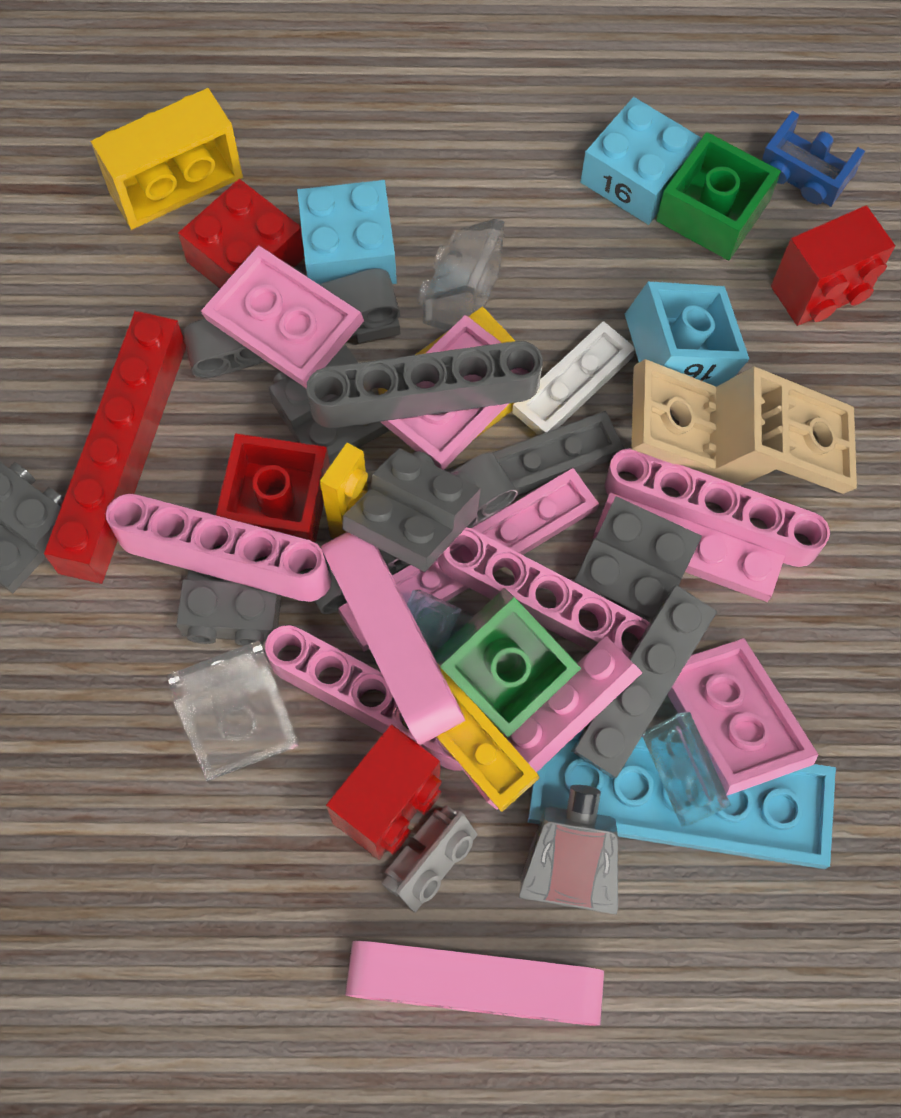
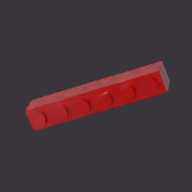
M134 311L44 551L45 557L58 574L103 584L118 541L106 520L107 507L114 499L121 495L135 494L186 350V344L178 320Z

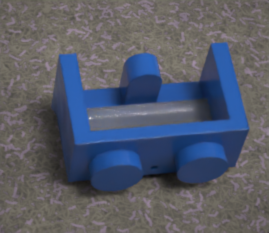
M792 110L765 147L762 161L781 170L777 181L778 184L788 182L800 189L801 195L808 202L816 205L823 202L832 207L846 185L855 176L865 150L857 147L848 162H844L829 153L833 144V137L829 133L819 132L812 143L794 134L799 114Z

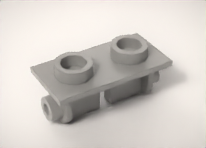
M447 805L441 811L434 810L430 818L413 837L419 844L425 847V850L419 855L409 846H406L384 872L387 877L382 882V885L396 897L399 896L416 913L424 902L429 901L435 896L440 888L441 880L452 866L467 856L472 847L473 840L478 835L462 812L457 814Z

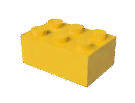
M209 88L185 96L180 101L155 112H150L138 120L118 129L110 130L102 136L91 140L108 191L131 230L223 188L239 178H243L232 124Z

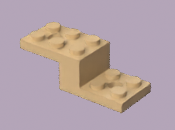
M647 359L634 366L632 450L672 464L683 465L739 486L774 470H779L842 494L857 488L853 406L755 366L717 387ZM670 409L675 419L679 421V425H677L673 421L670 414Z

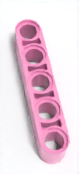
M631 448L620 450L611 459L605 481V489L608 495L611 492L785 555L783 561L785 564L796 567L808 566L816 559L829 540L830 529L828 523L822 516L809 510L683 465L657 459ZM630 472L638 480L632 482L625 481L618 473ZM661 488H674L681 496L670 497ZM705 503L718 504L724 510V513L712 512ZM750 518L764 521L768 529L755 527L750 522ZM794 534H803L811 541L812 545H803L798 542Z
M137 494L121 495L114 499L107 507L106 520L121 547L130 554L300 601L311 602L318 600L330 589L331 578L323 551L318 544L310 540ZM267 556L266 559L259 562H255L259 558ZM314 568L308 573L298 574L304 569Z
M468 527L463 530L438 558L440 569L448 577L491 600L503 588L507 589L541 626L588 651H591L605 636H608L629 658L631 653L622 645V633H632L640 640L650 624L640 616ZM456 544L465 545L472 552L473 561L469 563L457 562L452 558L449 548ZM497 566H503L511 570L515 579L514 584L511 586L499 584L493 577L492 569ZM545 588L550 590L556 597V607L548 609L541 606L536 600V589ZM580 610L590 611L596 616L598 620L597 631H589L581 626L578 618Z
M348 532L322 545L321 549L417 743L422 745L466 721L380 550Z
M291 625L278 627L268 635L265 643V652L274 673L281 679L382 734L393 724L417 743L411 731L403 726V716L380 671ZM294 645L302 649L300 655L292 661H282L277 658L280 650L286 646ZM330 667L338 668L343 672L341 679L333 684H325L318 680L320 673ZM376 689L385 694V700L376 707L364 706L359 701L364 692ZM436 737L420 745L440 760L441 766L453 771L464 770Z
M353 941L345 995L386 1002L600 1026L604 970L378 942Z

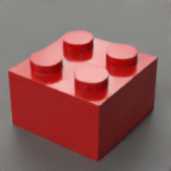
M240 178L178 232L186 262L219 289L258 245L293 268L305 258L301 226Z
M865 205L792 237L771 284V288L796 326L810 320L820 322L832 315L837 308L848 303L852 306L858 305L873 294V287L879 276L886 270V263L896 245L869 207Z
M235 433L216 516L316 543L324 506L320 480L330 467L327 447Z
M391 724L326 804L332 823L378 860L382 858L386 851L394 855L411 833V830L408 829L410 820L417 811L425 815L442 793L439 789L442 783L440 779V760Z

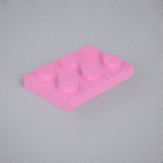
M259 245L201 310L208 322L306 389L310 376L317 370L325 368L364 322L360 311Z
M464 315L426 353L499 344L501 342L467 315ZM516 368L511 370L512 373H515L517 375H525L529 373L527 370H524L522 368ZM468 375L464 377L465 380L470 382H476L482 379L477 375ZM429 381L416 384L420 388H430L435 385ZM508 404L381 421V423L412 449L429 455L434 461L435 466L444 470Z
M745 638L691 655L667 694L726 796L812 766L819 755Z

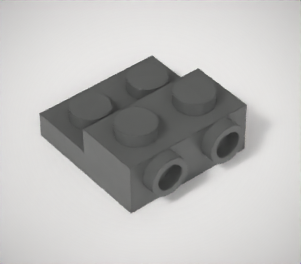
M345 345L326 367L358 362ZM281 371L274 377V384L269 386L272 404L297 442L327 447L330 464L333 463L346 443L360 448L390 431L381 422L339 428L323 427L312 417L305 387ZM372 389L368 392L372 395H375ZM329 394L324 396L320 400L324 402H332L337 400L340 396Z
M399 448L372 474L371 489L343 515V530L426 572L477 516L481 488L476 486L472 477L465 472L456 471L451 474L435 466L432 458L426 453L416 451L410 454Z
M0 462V584L13 594L46 558L44 551L64 498L50 487L42 493L32 486L36 481L35 478L18 463L14 462L8 468Z
M616 496L574 582L583 585L584 588L607 600L610 598L625 605L626 610L650 623L671 588L675 585L679 586L702 536Z
M267 556L261 557V558H259L258 560H256L255 562L262 561V560L266 559ZM188 570L187 580L183 579L176 625L182 636H187L189 641L195 643L212 644L216 642L217 638L232 639L241 646L260 647L266 642L268 635L278 628L282 595Z

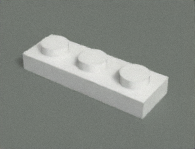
M603 321L540 379V386L536 395L529 400L513 404L512 413L537 435L559 428L634 357V346Z

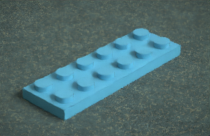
M583 728L537 772L540 779L532 786L528 823L539 824L545 807L551 806L567 809L570 787L572 785H587L601 791L597 814L616 819L618 837L820 869L830 867L836 767L814 764L726 796L699 748L688 744L641 737L618 777L611 778L571 752L582 734Z

